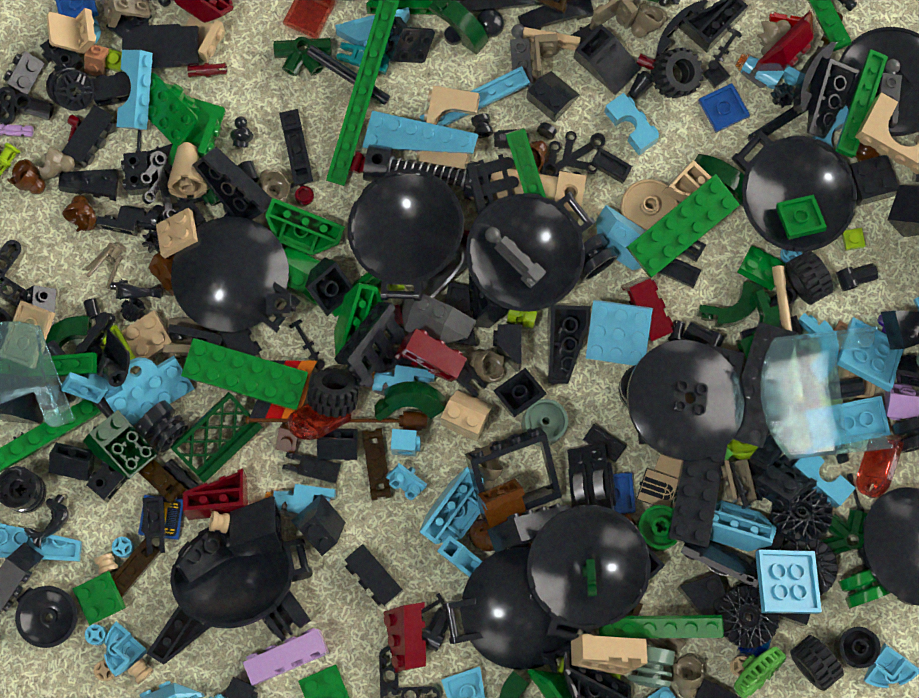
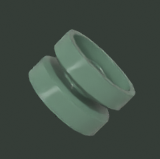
M538 400L527 409L522 417V433L526 432L529 428L535 429L540 427L547 434L549 446H551L567 430L568 416L563 406L555 400Z

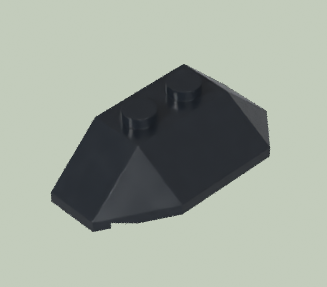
M568 652L564 654L563 672L567 690L572 698H631V685L604 671L573 666L571 654Z

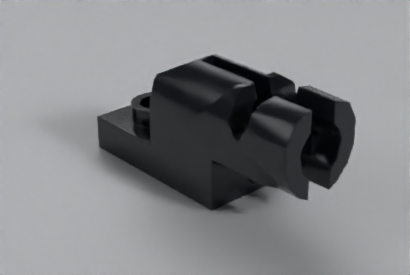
M125 205L120 207L117 220L109 215H104V217L98 216L96 224L100 229L137 236L139 227L141 230L151 229L156 231V224L160 223L161 219L159 211L149 210L147 213L145 208Z

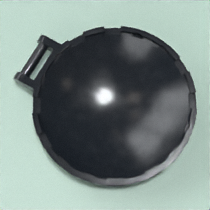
M757 130L753 134L754 137L744 148L732 157L733 162L745 172L742 182V203L750 224L766 241L788 251H813L835 241L850 224L854 215L855 201H857L856 185H854L851 175L852 171L845 159L833 147L818 139L814 140L805 136H789L772 142L762 131ZM760 142L763 147L747 162L744 158ZM814 195L827 226L826 231L788 240L778 215L776 204Z
M417 169L395 170L386 173L385 176L376 181L373 180L362 190V194L354 202L348 219L350 248L358 263L369 274L382 280L381 300L414 299V301H421L423 281L441 272L451 262L460 247L464 232L462 207L453 190L433 174ZM390 284L414 285V291H390Z
M571 191L557 202L532 193L508 195L491 203L476 218L467 238L466 261L474 283L492 302L514 311H538L558 303L574 288L581 275L585 260L582 233L596 221L586 214L573 198L574 194ZM568 203L584 224L580 226L565 208L564 204ZM496 227L499 229L502 239L506 236L512 240L516 247L530 258L533 264L537 262L546 271V274L532 288H529L521 280L522 275L494 248L497 244L487 241L485 232L488 228Z
M221 217L196 228L198 242L176 252L171 267L172 289L181 309L194 322L213 331L241 332L263 323L277 333L280 329L279 326L286 317H276L273 322L269 320L271 317H268L266 314L267 293L291 294L287 291L289 279L288 259L277 237L260 223L243 217ZM292 295L293 300H296V306H298L301 301ZM281 301V302H279V303L277 304V309H278V307L281 305V303H282L283 301Z
M902 487L886 492L870 506L871 509L864 518L862 532L864 533L862 548L866 563L880 586L886 592L890 591L898 597L897 600L911 606H919V488Z
M582 505L572 507L553 516L536 534L527 559V576L531 591L539 605L551 616L546 636L552 638L556 636L570 641L578 638L580 634L558 629V623L583 630L582 634L590 635L592 629L609 624L612 625L626 617L625 615L639 604L646 592L650 579L651 561L647 544L642 534L625 516L602 506ZM587 559H595L597 595L588 597L587 579L582 576V565H586Z
M209 527L198 532V536L190 542L187 541L180 549L175 564L172 565L170 582L176 603L188 617L209 627L229 629L250 625L263 619L281 604L292 582L312 577L313 573L306 557L305 540L299 538L284 542L282 539V552L233 557L187 584L177 566L209 530ZM297 551L301 568H294L291 552Z
M530 547L507 548L487 557L471 573L462 594V599L442 603L443 609L446 610L451 636L449 637L450 644L470 641L481 655L494 664L509 669L527 670L546 665L541 661L539 652L551 653L560 645L570 641L556 636L553 638L546 636L551 616L539 605L529 585L527 559ZM460 607L464 634L460 635L458 634L454 608ZM560 623L557 624L558 629L576 634L579 630Z

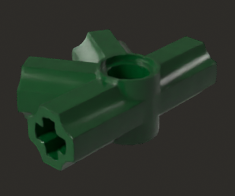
M301 36L295 40L274 41V57L287 58L282 66V70L291 76L297 77L303 65L311 76L317 75L325 66L308 56L306 52L311 45H314L327 55H332L331 38L308 39ZM301 46H306V47H307V48H306L305 50H303V51L298 49V48L301 47Z
M850 509L847 524L834 514L828 530L834 537L821 541L832 550L834 555L862 548V544H864L862 526L867 513ZM847 537H855L857 545L850 546L847 543Z

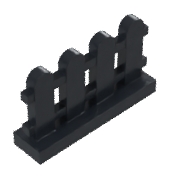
M500 154L497 160L485 163L483 159L478 160V165H475L474 162L465 163L478 216L487 206L494 202L492 194L507 190L508 195H513L512 188L518 186L519 180L515 176H508L507 169L512 168L514 165V160L511 157H503V154ZM502 171V179L489 182L488 174ZM482 176L483 184H480L478 177ZM487 195L488 203L484 202L483 196Z
M378 302L334 358L338 364L348 365L346 370L353 372L358 379L356 382L358 386L371 387L373 385L374 379L371 374L384 371L383 358H394L395 349L393 345H401L406 336L404 334L405 328L399 326L394 319L396 315L393 311L396 308L392 303ZM385 329L391 337L389 340L383 333ZM374 343L380 351L379 354L372 347ZM362 358H364L369 365L367 369L361 362Z

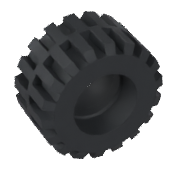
M683 47L663 52L657 56L656 61L652 64L654 69L651 70V74H653L651 80L656 84L654 85L655 89H659L658 93L661 95L665 94V97H672L673 99L690 95L697 91L696 88L701 86L699 81H703L704 77L701 76L704 68L700 66L702 65L701 60L698 61L697 59L699 56L692 54V50H686ZM674 64L681 70L682 78L680 82L673 75Z
M806 251L786 263L788 280L796 294L805 303L812 305L833 293L834 288L831 275L823 261L812 251Z
M335 367L317 370V372L312 374L309 381V406L312 407L313 411H317L318 414H323L326 417L333 416L336 418L351 414L356 409L359 386L356 383V376H353V373L347 372L345 369H337Z
M808 635L790 650L791 657L798 669L815 687L822 691H826L844 676L843 668L835 655L822 641L812 635Z

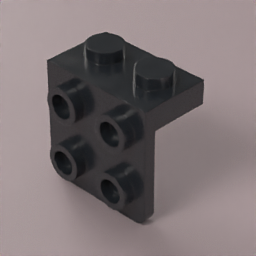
M395 16L385 53L392 62L424 63L435 31L430 28L408 27L401 17Z

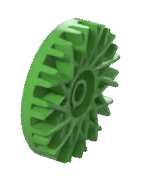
M774 646L758 657L754 654L748 657L742 664L744 671L736 680L733 686L734 691L741 698H747L757 689H761L766 679L770 680L774 675L773 673L779 671V668L785 662L786 654L779 647Z

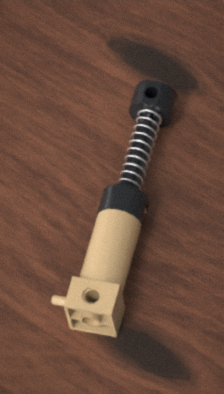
M369 144L364 162L363 181H376L385 176L386 173L395 170L417 169L433 174L446 184L452 185V188L459 186L460 190L465 191L464 199L474 201L466 170L463 172L459 168L457 171L453 167L447 169L446 166L440 168L438 164L434 167L431 163L425 165L424 162L417 164L416 160L411 163L409 159L405 162L402 161V158L395 160L392 157V148ZM507 169L508 176H515L519 180L518 186L512 188L513 195L523 194L524 191L517 170ZM502 171L488 174L489 182L503 178ZM559 171L558 177L539 174L546 198L557 202L571 191L574 194L573 198L580 206L582 205L586 175ZM482 176L478 177L480 184H483ZM507 190L492 194L494 201L508 196ZM487 195L483 196L484 202H489ZM568 203L564 204L565 208L578 222L579 216Z

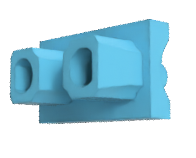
M400 463L392 471L388 472L386 476L390 480L389 485L394 489L401 488L405 491V497L409 500H413L427 486V483L414 474L415 469L413 467L407 469Z

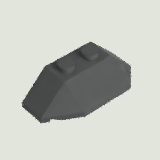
M423 293L421 301L404 299L400 306L405 331L410 333L414 329H422L429 334L428 336L433 339L442 340L445 344L467 339L476 323V320L456 308Z

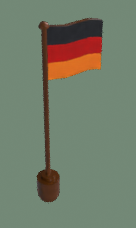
M270 360L308 372L298 409L294 411L257 400L250 417L247 416L245 418L247 424L249 422L399 423V427H403V430L422 431V429H427V415L422 413V411H403V415H399V419H383L381 421L378 419L298 418L306 400L311 374L318 361Z

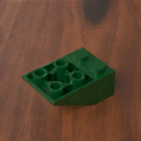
M119 410L93 429L83 440L95 456L128 479L133 477L158 455Z

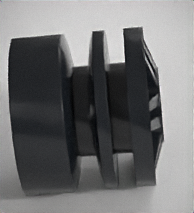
M62 66L55 69L49 74L46 81V91L49 98L54 103L70 111H79L86 108L94 97L92 80L87 74L72 67ZM71 88H76L75 91L70 92Z
M166 400L157 403L146 412L135 428L145 439L152 437L150 444L153 447L156 446V450L160 454L169 450L190 427L186 420L182 421L183 417L181 415L173 417L176 410Z
M20 466L9 467L1 472L0 503L18 513L24 514L34 512L41 507L45 501L47 489L45 482L40 476Z
M290 590L281 604L262 619L272 634L276 635L282 642L287 639L282 630L286 629L290 635L293 634L290 624L294 623L301 629L311 621Z

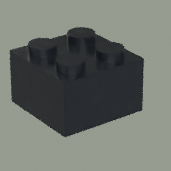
M887 155L850 164L851 175L857 190L856 202L858 206L896 195L899 186Z

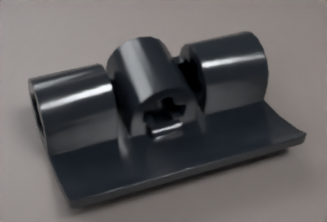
M106 327L105 347L95 345L90 348L88 353L93 352L97 354V375L105 378L111 386L118 387L126 380L130 366V353L113 332Z

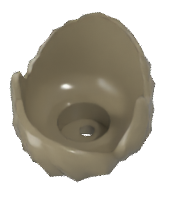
M643 1L638 8L635 22L631 25V33L633 36L641 38L647 32L658 29L665 21L664 11L656 6L648 7L646 1Z
M761 21L764 33L757 34V37L762 40L760 44L764 46L761 49L762 55H765L791 29L788 21Z
M49 147L47 153L44 154L46 156L45 162L41 167L36 166L41 178L48 179L56 177L63 171H72L75 166V160L71 156L64 155L57 148Z
M263 170L259 177V186L270 197L284 202L290 191V183L279 171Z
M476 350L468 354V364L475 369L483 381L490 383L500 382L504 377V356L492 350L482 352Z
M499 457L478 464L485 491L494 487L495 479L503 471V467L498 463Z
M692 655L683 656L672 666L673 680L679 687V694L683 698H693L697 694V688L703 681L704 665Z

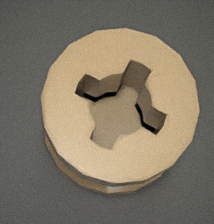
M212 511L209 531L220 530L221 533H226L229 527L230 514H219L217 511Z
M108 553L94 559L95 564L99 567V575L108 571L113 572L119 568L114 562V553Z
M738 656L731 661L730 670L735 676L739 677L744 671L742 664L748 657Z
M142 658L131 666L127 672L135 677L137 684H140L154 670L148 667L146 661Z
M105 660L99 661L95 665L94 675L98 680L110 681L115 676L107 668Z

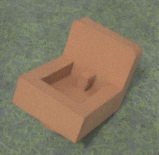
M92 45L84 55L85 73L95 76L105 75V58L109 53L108 48Z

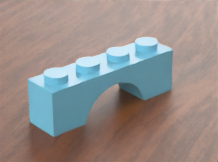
M122 50L121 70L126 72L130 78L131 92L125 104L118 107L116 127L147 130L153 53L142 50Z

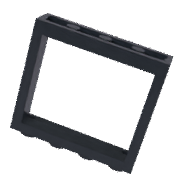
M540 427L535 429L529 428L524 433L512 434L507 439L493 441L488 446L474 448V451L465 453L481 517L486 523L487 520L478 494L485 491L478 464L538 442L540 443L550 484L527 492L522 496L526 511L562 498L547 434Z

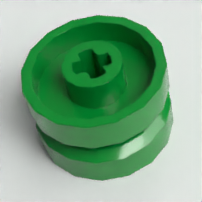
M654 505L648 508L637 521L636 528L640 531L647 546L652 551H665L678 542L667 539L673 509L669 506ZM657 526H661V528H662V531H661V532H658V531H657V529H658Z
M868 569L851 574L849 578L838 581L843 592L853 589L856 591V593L845 598L849 609L891 594V592H886L880 584L874 586L873 582L876 579Z

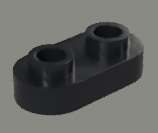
M7 86L0 88V124L4 125L13 123L16 117V107L13 100L17 94L11 87ZM6 96H11L9 100H5ZM9 114L8 118H3V116Z

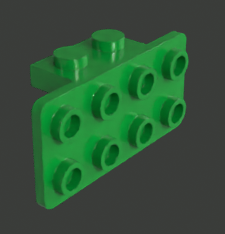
M151 73L148 119L175 147L183 144L198 121L196 114L200 108L195 104L193 98L183 92L184 89L181 86L164 83L157 74Z
M193 98L195 104L200 108L196 114L198 121L183 143L189 142L195 145L201 158L215 147L214 143L220 135L221 124L226 110L224 107ZM172 145L168 156V164L173 166L178 148Z

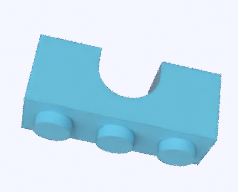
M623 93L605 106L604 112L615 126L625 121L634 125L635 131L629 135L627 141L638 155L657 143L659 138L657 129L653 125L650 126L646 121L645 114L637 110L635 102L630 96L627 97Z
M809 448L794 463L791 469L801 471V475L808 479H815L817 485L812 488V491L817 489V493H823V497H827V504L831 503V507L837 508L841 506L856 488L842 475L836 477L832 482L824 481L819 475V469L825 460Z

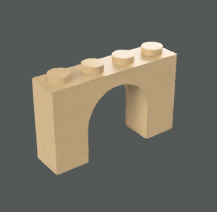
M433 85L432 91L429 90L428 93L430 105L429 110H425L424 121L437 125L441 117L451 112L477 115L480 95L475 92ZM417 151V158H419L420 163L424 162L425 165L431 163L432 166H436L438 164L442 168L446 166L447 169L453 167L454 170L461 168L462 171H465V163H468L469 154Z
M881 92L874 99L855 138L859 139L862 144L875 148L878 153L891 157L897 164L905 165L913 173L919 174V140L915 146L908 147L898 144L891 137L888 124L898 102Z

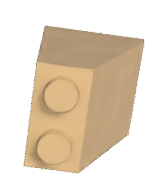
M457 390L445 407L441 416V426L474 441H478L493 405Z

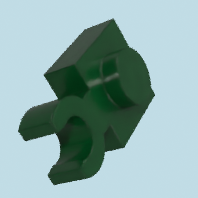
M587 559L586 565H582V576L587 579L588 597L597 595L595 559Z

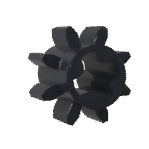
M784 82L782 85H775L773 92L770 93L773 97L772 102L775 105L779 103L781 108L791 105L794 98L792 86L787 87Z
M149 229L147 235H142L145 239L142 245L143 247H148L149 253L153 250L159 253L157 230L154 232ZM153 238H156L155 244L152 243Z
M138 298L129 299V301L125 299L121 305L122 309L120 312L127 321L136 322L137 319L145 315L144 310L146 308L144 303Z

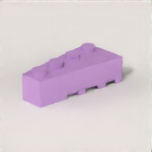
M312 628L303 632L304 635L298 638L294 636L284 640L285 643L280 646L275 644L266 648V652L260 655L256 652L247 656V660L243 664L251 685H257L329 654L321 631Z

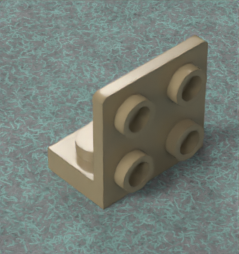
M609 0L607 4H601L594 9L589 28L594 30L600 24L616 16L617 22L627 30L634 23L638 9L631 0Z
M557 33L534 35V42H530L532 78L535 79V82L541 77L540 56L550 58L556 55Z

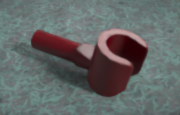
M72 114L67 120V123L72 126L68 142L81 124V120Z

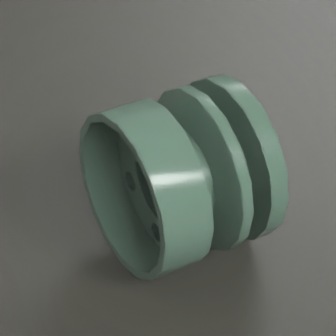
M647 646L648 663L633 670L638 672V675H628V680L645 687H670L671 682L662 680V676L672 677V673L663 670V667L673 666L675 652Z

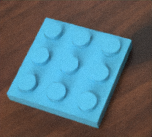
M593 300L586 359L637 365L639 360L647 353L653 308Z
M853 317L849 321L836 364L889 392L894 385L903 349L891 350L886 334Z
M757 550L755 552L761 613L819 614L822 612L815 551Z

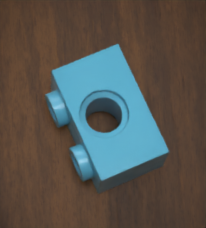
M392 429V455L416 457V451L420 452L421 445L420 436H417V431Z

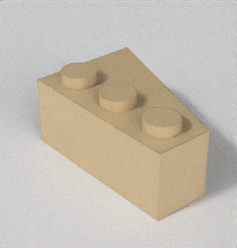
M693 160L681 170L662 193L681 202L710 179L711 176Z
M581 634L578 638L571 641L573 666L625 675L648 663L646 639Z

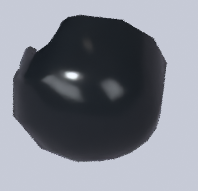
M484 10L476 17L488 38L497 37L503 31L504 19L496 10Z

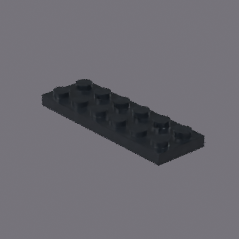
M758 322L740 381L744 394V413L738 432L733 438L734 440L764 448L798 335L797 332Z

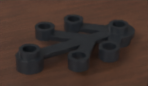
M568 131L565 135L566 144L562 160L555 163L561 145L558 141H552L549 145L548 163L543 165L540 174L548 175L546 171L552 170L553 174L549 176L558 177L559 171H562L561 169L566 166L586 170L589 174H595L598 169L591 171L588 168L591 162H583L577 159L593 149L603 148L605 145L604 135L601 133L593 134L588 144L571 154L577 135L573 131ZM568 135H573V136H574V139H573V140H569V139L567 138V136H568ZM599 140L601 144L595 145L594 141ZM557 145L558 149L553 150L551 146ZM577 171L573 172L574 174H580V175H581L580 172H577Z
M154 151L149 156L150 166L145 173L139 176L138 181L141 185L146 186L152 181L151 176L154 172H157V180L149 191L143 194L142 200L145 204H151L155 201V195L160 190L164 206L160 219L163 221L170 217L168 212L172 216L177 214L176 210L172 208L168 188L169 179L165 174V171L168 174L171 173L172 166L168 164L167 156L163 152ZM149 195L151 200H148L146 196ZM187 195V198L178 197L181 202H186L191 198V195Z

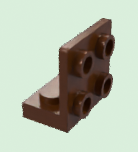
M515 478L478 494L489 528L508 521L507 517L519 513V516H522L521 513L526 512L522 499L525 493L523 487Z

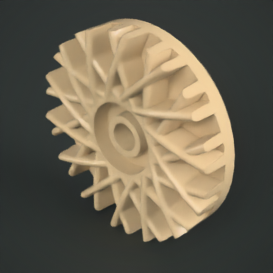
M643 179L627 188L621 200L620 213L644 230H647L677 206L678 200L662 193L668 186L665 183L655 179Z

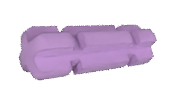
M0 124V136L6 134V136L22 137L24 135V137H32L34 133L32 126H5Z

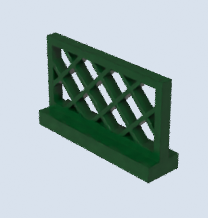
M230 392L220 399L170 447L204 483L263 428L258 422H249V424L245 422L243 425H236L237 415L250 417L251 414ZM231 399L234 402L233 411H223L224 404ZM212 415H219V425H209V418ZM223 415H233V424L223 425ZM232 428V435L228 439H222V429ZM197 429H205L204 439H194V432ZM208 429H218V439H208ZM208 442H218L217 449L214 452H207ZM182 443H190L189 453H180L177 448ZM204 443L203 453H193V444ZM193 456H203L202 464L195 468L192 465Z

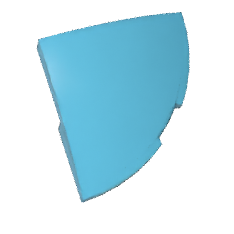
M117 621L113 624L105 638L104 644L107 647L104 658L109 670L116 677L140 660L147 653V650Z
M884 643L876 662L868 668L863 680L870 685L881 688H889L888 684L899 683L901 686L914 679L919 674V668Z

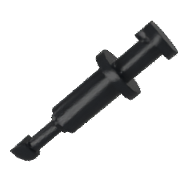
M730 462L729 465L733 473L737 498H741L742 509L752 506L746 497L749 492L744 489L740 476L736 474L735 464Z

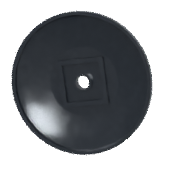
M881 27L863 33L845 49L839 62L859 70L861 74L870 49L888 56L887 61L890 59L898 60L900 70L896 75H902L898 107L899 114L897 125L894 128H889L888 124L889 133L891 136H905L919 132V33L900 27ZM880 83L875 98L879 95ZM853 92L852 95H849V97H848L847 100L845 101V104H846L848 110H849V107H850V104H851V101H852L854 92Z
M675 340L653 348L639 360L628 382L627 407L636 431L651 448L672 459L694 461L718 453L734 438L743 418L744 394L735 370L719 352L699 342ZM686 393L693 396L692 404L685 401Z

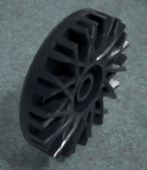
M810 489L799 495L792 502L789 512L777 508L772 503V523L782 535L789 539L800 542L817 540L827 533L832 522L833 508L831 503L827 504V497H823V493L820 496L817 495V489L813 491Z
M818 539L809 542L792 540L781 549L786 551H815L820 595H823L832 587L837 576V561L832 550L824 542Z
M743 586L731 590L723 597L717 609V615H723L724 637L730 643L740 648L752 649L766 644L773 638L776 630L779 628L780 613H761L759 587ZM746 613L751 615L750 621L745 619Z

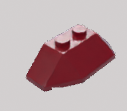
M174 0L176 5L203 23L220 18L231 12L234 8L232 0Z
M810 10L758 60L754 69L757 71H784L789 66L792 68L798 62V57L801 54L805 55L812 48L810 44L814 36L813 18Z

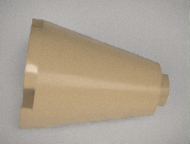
M185 142L178 146L168 181L169 192L179 198H187V195H193V198L202 196L207 191V183L192 165L200 159L197 147L192 143Z

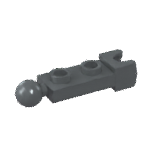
M516 24L511 29L512 36L515 39L510 40L512 71L521 66L523 67L531 83L527 86L529 89L533 85L529 38L523 39L524 26Z
M890 59L886 62L885 70L887 73L882 74L879 94L882 92L898 102L889 120V128L891 129L898 122L902 75H896L900 70V63L896 59Z
M496 227L488 228L485 232L487 241L497 244L494 248L522 275L521 280L529 288H532L546 274V271L537 262L533 264L530 258L522 253L512 240L506 236L502 239L499 229Z

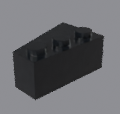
M720 0L712 6L682 19L679 29L707 53L745 15L748 5L742 0Z
M469 272V290H472L473 301L469 303L470 308H473V319L476 320L474 327L491 328L510 309L501 307L488 299L478 289Z
M717 573L677 588L698 615H717L718 606L726 595Z
M178 606L146 654L164 665L210 627L194 621Z

